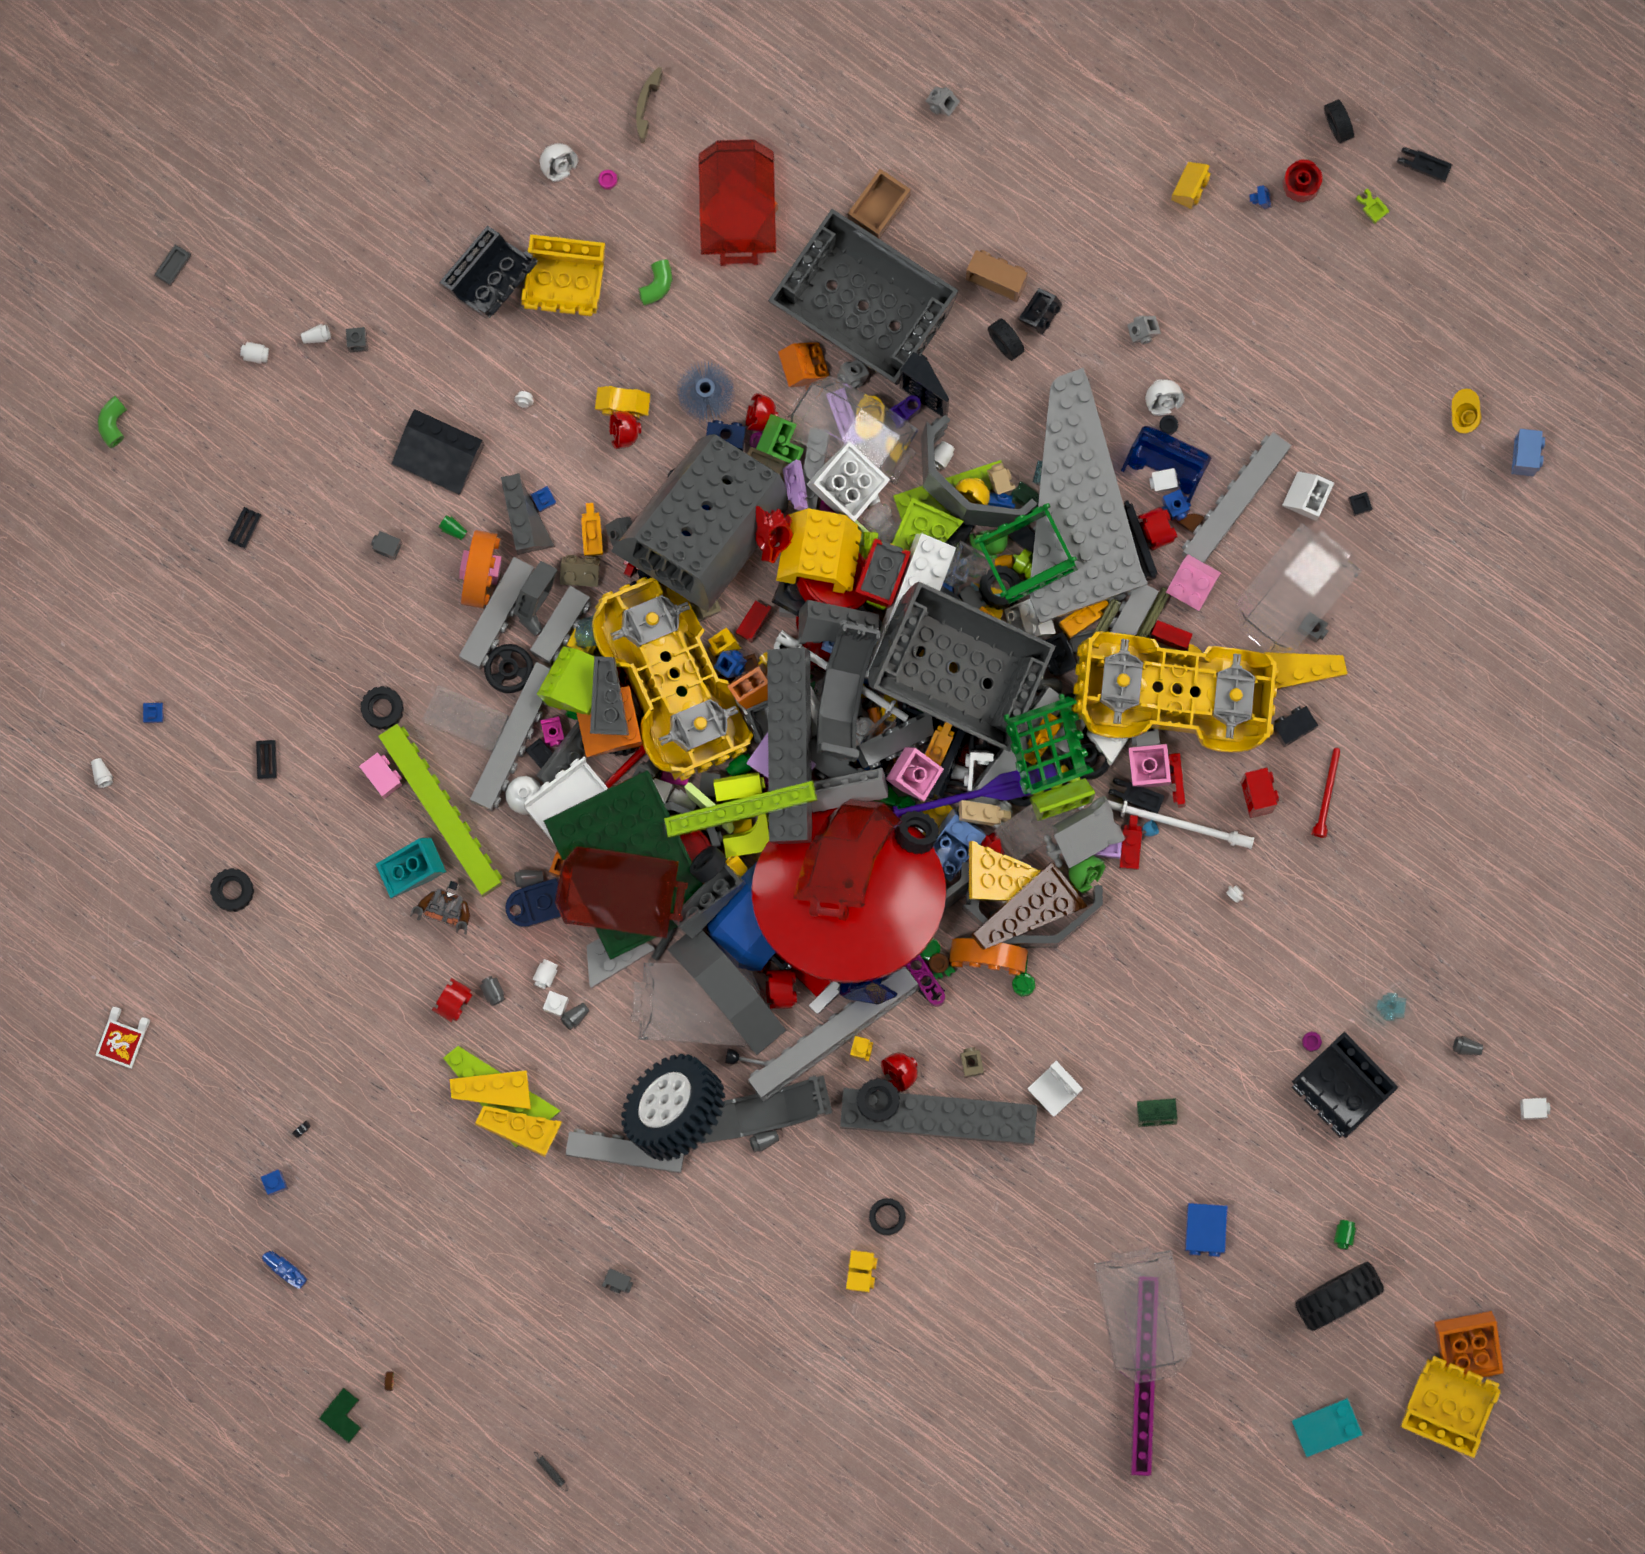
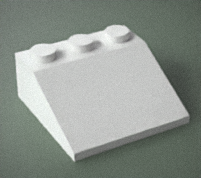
M848 441L817 471L806 485L837 514L846 515L855 522L890 479Z

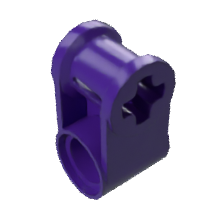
M908 396L888 410L886 417L893 421L896 425V430H898L920 413L921 401L917 396ZM910 402L918 404L914 410L909 409L907 406Z

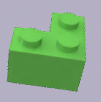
M770 414L756 449L787 463H792L796 459L800 460L804 450L790 443L796 424Z

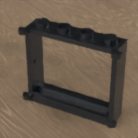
M1128 500L1124 501L1126 516L1146 581L1155 579L1158 572L1132 503L1129 504Z
M903 703L902 711L909 715L908 718H916L923 714V712L908 708V705ZM932 716L934 727L944 726V721ZM896 717L897 723L895 727L905 723L903 720ZM955 726L951 728V731L955 732L953 740L940 766L944 770L927 796L929 799H942L968 740L969 733ZM886 758L880 760L881 765L875 767V769L883 768L885 772L889 763Z

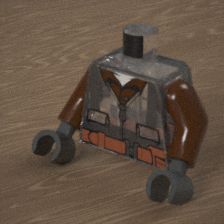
M449 881L446 891L439 888L436 891H431L421 899L417 906L412 908L410 914L411 917L413 914H418V921L421 920L423 914V917L456 928V933H458V930L463 929L464 935L467 934V926L471 915L468 903L464 901V897L457 895L460 884Z

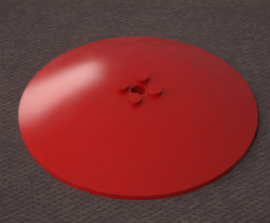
M862 803L848 805L843 808L828 809L823 812L812 811V843L773 844L768 842L760 854L752 881V903L756 921L768 944L782 959L796 969L813 977L832 982L855 983L871 981L905 967L927 947L934 937L942 920L946 899V883L940 859L934 848L924 854H914L901 848L894 837V830L898 821L896 822L895 818L876 822L875 815L889 812L890 810ZM910 826L908 828L909 834L913 837L925 838L924 834L917 827ZM851 881L854 883V887L846 889L843 884Z

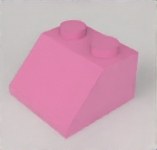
M1167 744L1128 748L1132 786L1159 787L1170 785L1171 777Z
M905 747L886 780L899 790L921 801H925L944 769L918 749Z

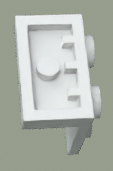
M970 749V754H966L965 767H969L968 773L964 774V786H967L968 791H972L974 760H977V764L989 765V761L993 762V751Z
M1057 1061L1028 1087V1091L1053 1117L1083 1090Z

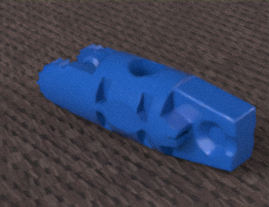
M273 1251L263 1254V1261L283 1280L298 1289L302 1288L306 1283L307 1278L283 1256L280 1257Z

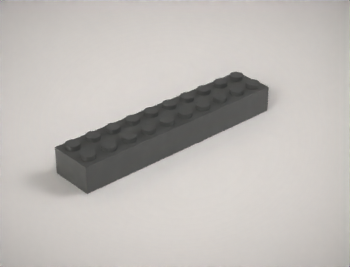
M806 648L767 650L769 792L812 781L810 651ZM812 802L770 812L769 842L773 844L812 843Z
M843 1089L841 1129L1034 1145L1037 1105L898 1093L900 1103L896 1114L884 1122H873L863 1117L858 1109L857 1095L859 1089ZM874 1091L871 1093L869 1105L873 1109L881 1110L886 1107L888 1098L884 1092Z

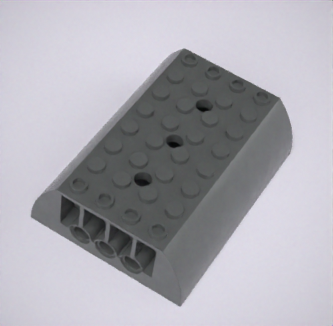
M831 209L768 302L890 382L898 385L900 384V369L913 351L916 354L924 352L947 318L956 300L958 290L837 211ZM834 281L837 284V288L829 290L826 287L827 283ZM866 302L869 307L867 310L862 311L858 308V304ZM892 322H897L900 328L897 331H892L889 325Z
M716 434L704 436L693 445L620 537L611 552L708 612L758 548L756 542V506H760L764 511H768V513L771 510L776 511L780 509L781 513L784 514L789 504L786 486L780 474ZM708 505L711 507V510H704L702 506ZM688 531L691 533V536H684L681 532Z
M919 581L911 586L900 599L869 670L868 681L871 688L1010 752L1012 741L1007 733V723L1003 716L1009 714V718L1028 711L1056 646ZM918 646L924 649L922 657H918L915 654V649ZM952 662L958 665V670L955 673L949 670V665ZM985 678H989L992 682L989 689L983 686ZM1022 724L1016 725L1018 732Z

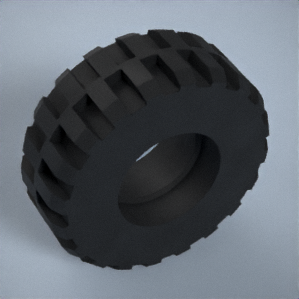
M1364 1262L1296 1300L1295 1308L1307 1329L1314 1331L1347 1315L1384 1292V1284L1373 1265L1369 1262Z

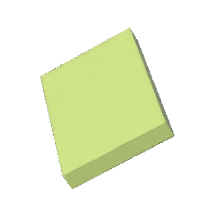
M688 782L684 787L688 798L701 809L716 805L692 783ZM733 822L722 825V828L729 834L735 830Z

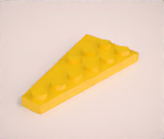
M969 841V899L1008 901L1041 871L1010 856L997 853L991 848L983 847L977 842ZM1071 884L1074 890L1078 893V890Z

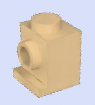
M1002 463L991 466L992 469L987 470L993 492L999 495L1015 489V485L1009 481L1012 480L1011 474L1008 469L1003 467Z

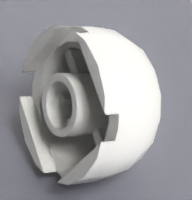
M560 143L546 147L540 157L542 172L548 179L555 182L570 175L568 171L572 167L575 169L578 162L576 153L567 145Z
M1171 380L1155 381L1147 390L1145 398L1149 411L1153 415L1158 416L1172 413L1169 409L1174 407L1180 408L1185 399L1179 385Z
M520 776L512 780L507 786L505 793L509 807L519 814H529L524 809L525 798L532 793L536 794L540 791V783L528 776Z

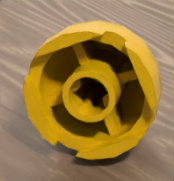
M966 478L955 486V489L969 502L982 505L989 504L990 492L981 479Z

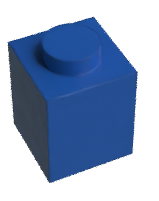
M279 1169L261 1176L269 1196L288 1189L282 1171Z

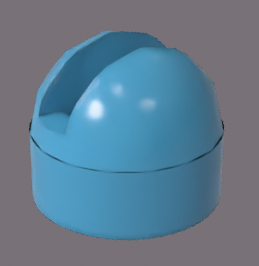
M1153 820L1143 825L1142 831H1146L1145 836L1152 837L1159 833L1158 826Z

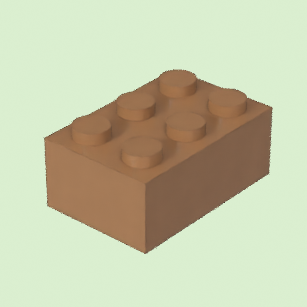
M879 169L848 212V219L880 239L911 196V189L882 169Z
M984 250L975 251L966 270V280L1015 302L1019 300L1026 285L1028 275L1023 267L1009 265L1005 259L991 257V254Z

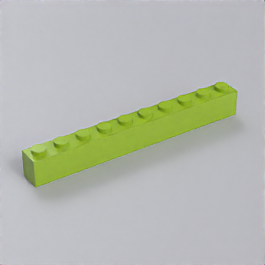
M398 724L394 725L378 737L482 897H485L502 885L500 882L503 879L497 869L493 871L489 865L492 861L487 853L483 855L479 848L482 846L476 837L472 839L469 832L472 830L466 821L462 823L459 819L461 813L456 806L452 807L448 802L451 798L446 790H440L438 786L440 781L435 773L431 775L427 770L430 766L425 758L420 759L417 753L420 750L414 742L410 744L407 739L410 735L405 727L400 728Z

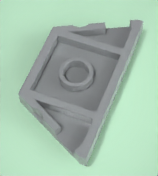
M600 938L587 945L589 985L591 989L655 950L654 947L644 943L610 960Z

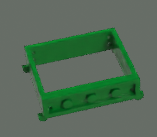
M1049 503L1038 506L1032 510V513L1026 516L1020 515L1015 518L1014 522L1002 524L997 528L998 530L992 533H984L983 536L974 540L975 545H980L1003 591L1000 593L1001 598L1006 597L1009 604L1078 570L1074 563L1077 561L1076 556H1071L1048 510L1051 507ZM1047 515L1068 559L1006 590L985 546Z

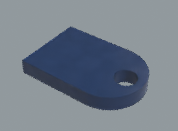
M556 878L518 889L506 901V914L510 921L519 927H531L567 916ZM517 905L521 908V913L518 916H513L510 910L513 906Z

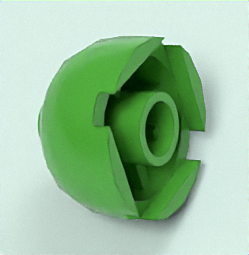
M998 529L980 531V535L976 536L975 533L969 534L971 546L976 554L985 556L980 545H975L974 540L983 536L984 533H992ZM1008 535L985 546L991 559H996L997 554L1002 553L1006 549Z
M1092 855L1069 869L1070 883L1081 893H1086L1092 888L1090 884L1094 880L1098 882L1105 870L1106 865L1103 864L1105 862Z

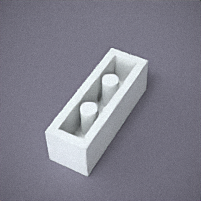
M832 982L809 1007L818 1015L840 993L837 990L840 985L837 982Z

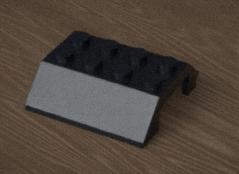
M487 225L439 283L460 302L485 319H489L535 267L538 260L527 251L523 253L506 242L500 233Z
M1345 1031L1292 1081L1294 1085L1291 1087L1300 1097L1303 1095L1306 1097L1304 1101L1313 1111L1316 1109L1320 1111L1317 1115L1327 1125L1330 1123L1333 1125L1331 1130L1339 1138L1342 1136L1347 1138L1399 1088Z

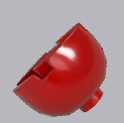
M754 393L751 398L754 403L752 406H748L745 425L748 426L747 430L761 432L764 431L770 414L778 416L779 413L776 412V405L770 397Z
M612 411L613 415H610L609 432L615 439L611 440L612 445L615 449L628 448L637 441L638 434H641V423H638L636 417L627 411Z
M893 1053L881 1061L884 1075L889 1074L892 1079L889 1082L899 1092L909 1089L916 1082L918 1064L913 1057H909L904 1053Z

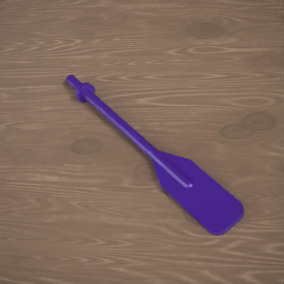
M1053 764L1043 766L1046 779L1057 775ZM1038 768L1028 772L1031 784L1041 781ZM1015 770L999 774L981 789L901 809L893 806V811L877 814L875 819L876 822L895 818L897 822L906 812H921L958 803L961 800L966 801L978 797H987L1007 801L1031 794L1023 793L1020 785V773Z

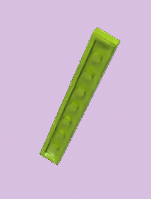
M809 781L664 818L668 837L671 838L817 801L814 783Z

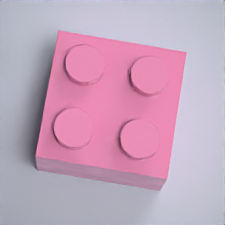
M1188 554L1180 565L1166 593L1200 611L1221 573Z

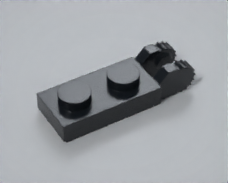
M1407 147L1402 148V153L1415 158L1412 162L1400 157L1397 160L1398 164L1443 183L1446 182L1453 164L1419 150L1415 151Z
M1117 778L1113 779L1115 785L1125 787L1126 791L1123 794L1115 789H1109L1108 794L1158 814L1165 797L1164 795L1144 787L1132 786V782L1128 783Z

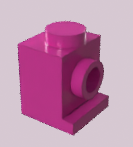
M560 717L540 720L546 746H559L564 740ZM555 729L556 734L550 735L549 731Z

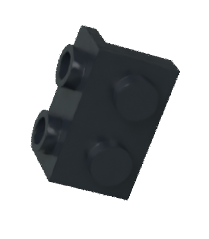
M1064 632L1044 640L1056 646L1047 665L1051 674L1061 676L1076 669L1077 659Z

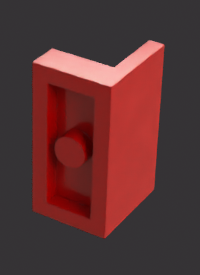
M755 600L735 633L752 643L772 612L771 606L768 605L766 607Z
M1157 620L1150 638L1175 649L1186 651L1193 633Z

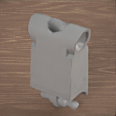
M1106 796L1099 797L1088 808H1084L1054 824L1052 828L1055 832L1054 837L1057 845L1052 843L1049 835L1043 838L1047 844L1046 853L1055 861L1056 867L1062 866V861L1059 859L1062 853L1068 868L1108 847L1109 844H1116L1125 840L1119 824L1114 822L1113 811Z

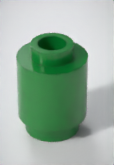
M748 753L746 755H739L725 769L731 777L747 774L753 769L746 764L751 756Z
M1340 1220L1339 1224H1337L1334 1244H1337V1248L1348 1250L1349 1247H1353L1356 1233L1354 1222Z

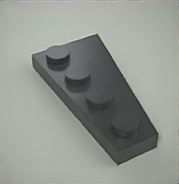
M594 656L590 734L629 736L614 657Z
M578 721L536 775L543 783L552 782L557 773L562 770L566 771L571 767L570 764L574 760L582 758L585 750Z

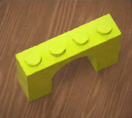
M759 772L713 779L716 801L746 798L762 794V789L765 788L764 777H760ZM769 814L758 815L755 825L748 831L723 835L726 858L763 851L769 842Z

